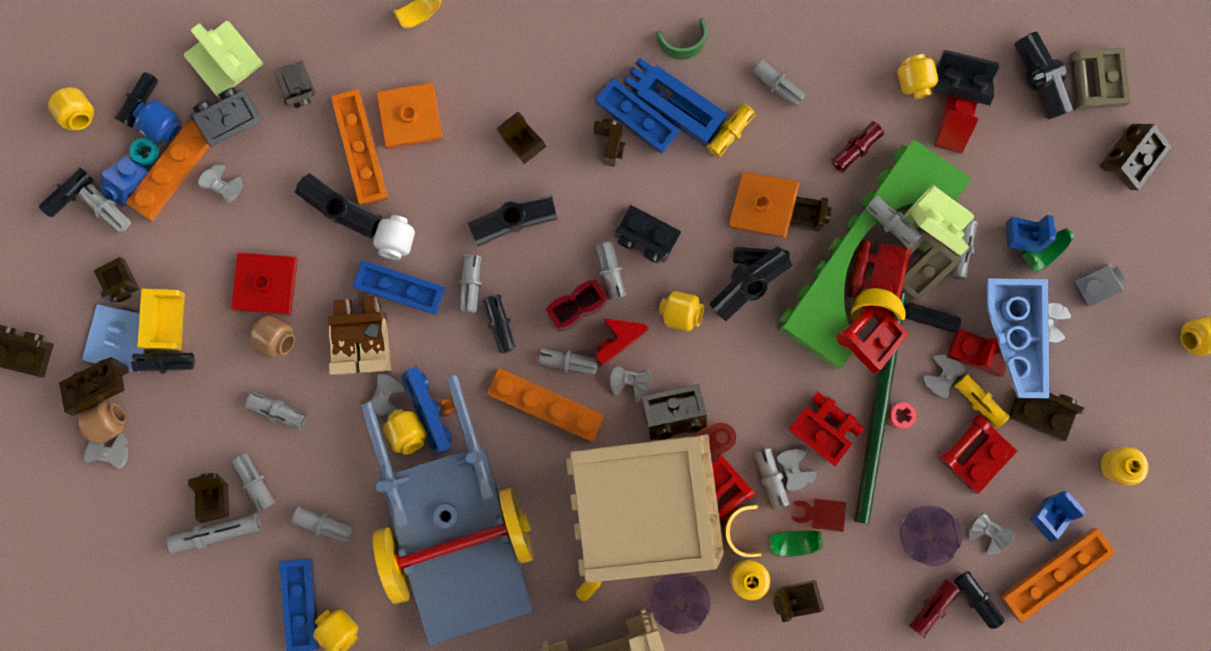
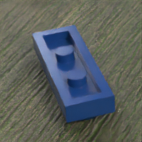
M614 78L595 99V103L661 155L680 133L677 127Z
M364 260L361 261L353 284L354 289L436 316L446 290L443 286Z
M418 366L406 370L401 376L414 409L426 430V437L434 456H437L451 449L450 443L452 438L446 426H442L438 417L441 414L440 408L436 400H431L427 390L429 389V382L423 372L420 373Z
M312 558L281 561L279 565L286 651L317 650L320 648L319 643L313 637V633L317 628V625L314 623L317 619Z

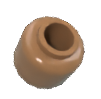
M265 316L254 322L250 328L251 346L270 358H279L286 355L295 344L293 327L274 316Z
M102 401L79 414L78 433L83 439L89 440L94 444H103L124 431L127 420L126 414L117 403Z

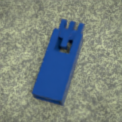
M639 58L635 64L643 72L632 67L629 74L637 80L634 81L630 77L625 76L622 82L637 93L636 96L705 147L725 120L727 113L658 65L653 67ZM658 83L674 93L669 101L662 98L665 91L656 87Z

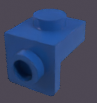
M126 155L101 173V190L106 198L116 201L124 207L127 205L125 202L128 199V194L138 187L149 171Z
M1046 215L1039 222L1011 217L1006 221L1007 246L1040 253L1055 241L1056 228L1054 227L1053 216Z
M1062 491L1046 497L1030 518V521L1049 542L1060 538L1072 520L1083 517L1086 511L1069 492Z

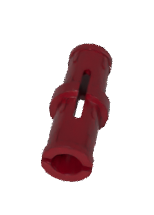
M872 121L856 137H851L847 141L848 145L831 159L832 165L839 172L844 173L859 157H864L868 153V149L885 135L884 129L877 122Z
M945 579L931 599H926L923 602L925 606L908 626L925 638V635L937 620L945 617V610L961 591Z

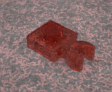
M815 498L814 507H812L805 501H794L793 505L802 506L805 512L801 517L792 516L793 521L806 523L812 519V528L844 532L846 502Z

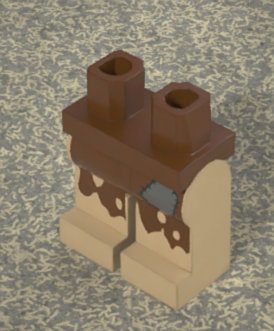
M378 297L361 298L362 313L359 314L352 313V300H334L333 316H328L331 352L329 375L338 376L392 371L386 324L387 316L381 311Z

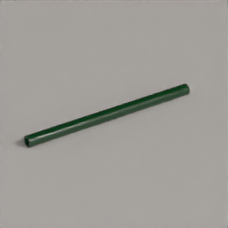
M901 293L900 300L905 308L907 294ZM889 310V313L902 325L903 320H899L897 315ZM898 349L879 371L854 522L869 524Z

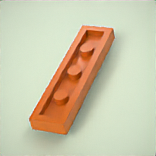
M355 89L331 96L359 205L366 206L388 200L386 185L360 90Z
M189 119L125 202L151 221L155 219L209 148L194 121Z
M498 368L487 392L489 396L591 442L594 441L605 417L601 413L501 368Z
M1092 528L1002 594L1000 598L1016 620L1023 623L1115 555L1116 552L1098 528Z

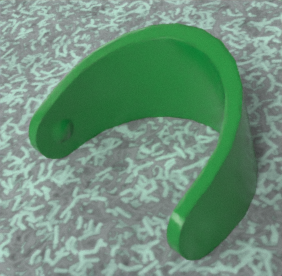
M699 18L703 37L699 43L690 48L673 47L664 40L660 30L656 31L662 50L670 57L680 60L696 56L702 50L707 37V26L704 18Z
M1064 228L1056 233L1055 241L1040 253L1026 251L1021 256L1031 271L1037 273L1045 269L1065 252L1074 239L1073 233L1069 229Z
M818 530L790 531L769 535L771 554L775 556H804L822 549L821 532Z

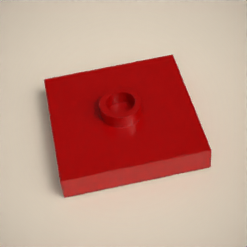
M238 252L231 310L292 315L298 258Z

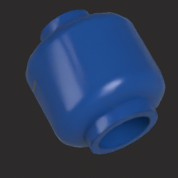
M152 100L147 104L142 102L133 112V116L136 118L134 123L135 129L154 143L169 142L180 128L177 113L158 100Z

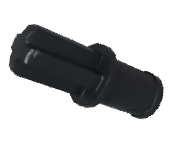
M144 72L131 94L126 93L127 99L115 119L133 128L136 119L133 116L134 110L142 102L147 104L146 101L157 85L158 79L152 74Z
M79 167L62 185L60 183L56 185L58 188L39 205L40 210L48 217H54L71 200L75 202L77 200L75 197L83 187L86 188L94 179L84 169Z
M500 294L495 295V298L489 296L483 299L490 321L488 327L493 330L499 352H511L515 349V343L509 327L511 320L506 317L501 300L502 297Z
M165 350L154 354L134 353L132 359H136V361H131L133 372L160 371V373L165 374L169 370H192L195 366V356L193 353H166Z
M970 571L962 573L953 581L970 602L968 606L975 608L990 629H996L1005 622L1004 617L989 599V592L983 591Z

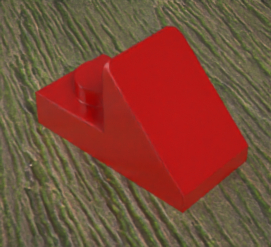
M947 96L934 146L960 154L963 153L979 119L974 116L978 103Z
M605 318V324L617 339L612 341L611 338H608L596 348L599 353L595 355V358L601 366H604L648 332L649 328L646 324Z
M962 329L955 332L947 357L996 376H1004L1006 364L997 338L985 339Z

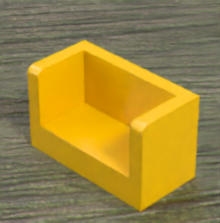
M141 288L138 348L145 350H182L185 293L180 290Z

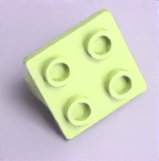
M225 21L215 30L210 29L207 31L200 23L191 29V32L199 42L185 52L184 57L217 97H219V93L235 87L263 65L260 58L229 21Z
M931 185L906 212L903 218L913 228L921 227L961 256L969 248L962 239L965 235L962 230L974 218V215L939 188ZM925 241L918 248L926 252L931 245Z

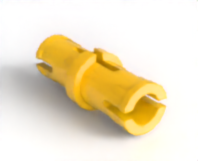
M742 103L733 116L721 124L719 132L706 145L707 150L713 156L720 158L729 145L741 137L743 129L756 116L754 110L747 104Z
M968 373L954 384V387L972 403L971 407L975 411L979 410L994 425L995 429L1002 426L1010 418L992 399L993 395L989 391L985 392Z

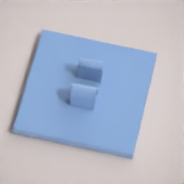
M97 304L82 360L98 363L100 360L113 357L127 365L129 371L133 372L131 361H136V359L133 360L132 355L134 353L145 354V349L137 347L140 313Z

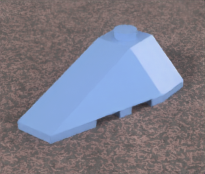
M986 279L987 311L1017 398H1049L1048 279Z

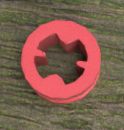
M908 403L893 404L888 409L887 421L896 429L909 428L916 421V411ZM905 409L907 414L904 416H908L907 421L898 422L896 417L899 416L895 415L896 411Z

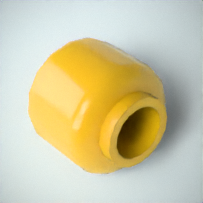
M924 54L904 59L902 66L897 70L902 92L905 95H914V99L930 96L932 94L931 89L938 83L935 63L931 58H925Z
M62 88L56 91L48 102L49 111L58 124L66 130H82L88 127L95 115L94 107L84 93L77 88Z
M679 291L671 292L667 299L663 298L659 307V315L663 316L664 324L669 328L682 331H691L695 326L699 327L704 313V304H700L698 296Z
M1211 316L1190 320L1181 329L1180 341L1182 346L1195 356L1211 354Z
M400 409L392 412L387 417L388 421L384 424L383 433L394 452L409 455L423 447V441L427 433L415 412H404Z
M1115 447L1109 449L1101 459L1103 475L1114 484L1133 486L1141 483L1147 476L1148 461L1144 454L1135 448Z
M741 560L733 566L730 572L729 581L732 589L739 597L745 600L754 601L761 599L770 588L771 579L769 572L761 563L755 560Z
M342 609L335 610L332 613L326 610L314 622L317 628L313 633V637L325 651H348L359 639L357 636L359 626Z

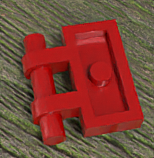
M861 240L859 250L855 251L854 255L856 263L853 276H849L848 285H850L848 296L857 298L862 288H879L892 292L900 299L911 249L880 243L876 255L870 253L872 242ZM868 262L875 264L871 280L864 279Z
M817 391L811 398V401L819 406L818 410L813 412L810 408L804 407L787 430L829 464L836 467L853 445L845 437V434L850 431L855 436H859L864 427L856 422L857 418L850 412L846 414L836 406V401L830 396L826 398ZM827 414L840 423L836 429L823 420Z

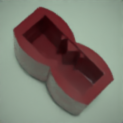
M589 280L576 287L571 295H565L554 300L547 307L546 313L558 332L566 331L577 325L582 317L591 316L599 312L607 303V296L597 280Z

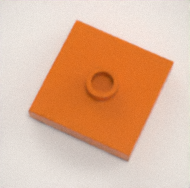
M433 82L377 92L387 149L444 140Z
M743 172L729 227L731 229L786 239L800 186L799 181Z

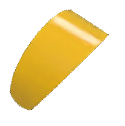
M414 0L398 10H393L392 13L402 27L412 28L428 20L439 9L442 0Z
M871 288L861 292L857 296L850 312L852 321L860 314L858 308L863 306L887 308L894 312L899 320H904L906 316L901 300L892 292L879 288Z
M758 505L740 506L725 519L723 525L724 539L727 545L740 556H762L761 552H742L736 549L729 534L734 517L744 510L757 509Z

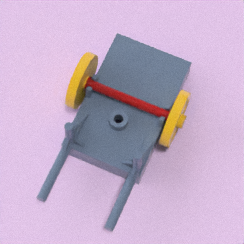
M458 375L448 377L446 380L468 450L393 473L373 403L369 402L361 405L382 476L376 484V490L385 494L398 538L397 541L395 535L388 527L374 532L373 550L378 573L388 598L396 605L409 600L410 579L429 646L532 613L534 609L521 564L534 560L528 531H531L527 514L522 513L513 488L501 490L500 493L498 491L485 445L479 446ZM444 510L449 511L451 514L449 521H445L442 518Z

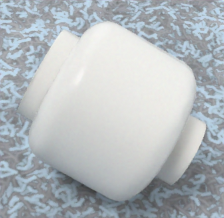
M391 215L390 219L379 221L373 245L379 250L378 254L392 260H400L402 256L409 254L415 230L407 224L408 220L406 218Z

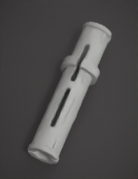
M255 513L207 527L199 525L194 527L192 531L169 535L167 537V547L171 554L196 547L198 550L204 549L208 544L254 532H261V519L259 514Z

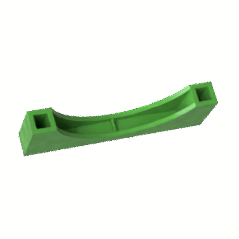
M914 139L907 146L900 145L892 156L895 163L890 169L885 167L876 179V182L879 183L877 189L874 192L869 190L860 202V205L863 206L861 212L858 215L853 213L846 222L844 228L847 229V232L843 238L836 237L828 249L831 255L825 262L821 259L811 273L815 276L811 284L805 283L795 296L799 299L793 309L788 307L779 319L783 323L779 328L780 332L835 370L842 368L852 353L849 348L841 346L836 339L838 333L849 326L844 303V285L847 269L853 253L862 238L879 222L865 208L879 195L896 212L909 209L931 185L936 186L956 201L971 180L969 176Z

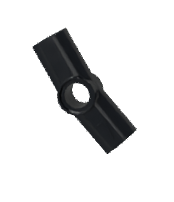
M1037 31L1019 39L1014 45L1028 69L1026 82L1032 90L1038 91L1048 120L1073 111L1063 84L1066 78L1065 65L1058 59H1052Z
M311 173L301 178L294 191L295 194L324 214L332 222L341 224L370 239L375 235L378 223L382 219L381 215L345 199ZM337 203H342V211L337 215H332V207Z
M551 194L521 202H506L500 209L469 222L468 225L479 247L510 232H519L525 227L558 219ZM516 211L520 214V218L515 223H508L505 221L507 213Z
M777 246L754 264L744 263L739 265L732 273V282L709 305L722 319L727 321L748 300L755 301L763 297L768 289V283L792 267L791 261L783 250Z

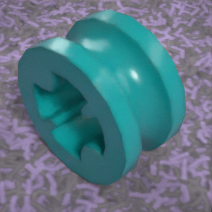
M139 138L131 144L130 155L133 160L143 166H153L160 158L161 150L151 140ZM145 146L151 150V153L147 152L149 156L146 158L140 155V152H144L142 148Z

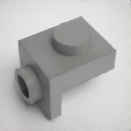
M1111 263L1075 280L1089 307L1124 290L1122 283L1126 282L1121 269L1118 266L1113 268Z

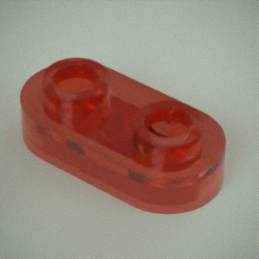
M716 423L693 435L708 434L711 459L732 449L736 442L734 429L726 423ZM719 432H724L727 436L724 443L717 441V434Z

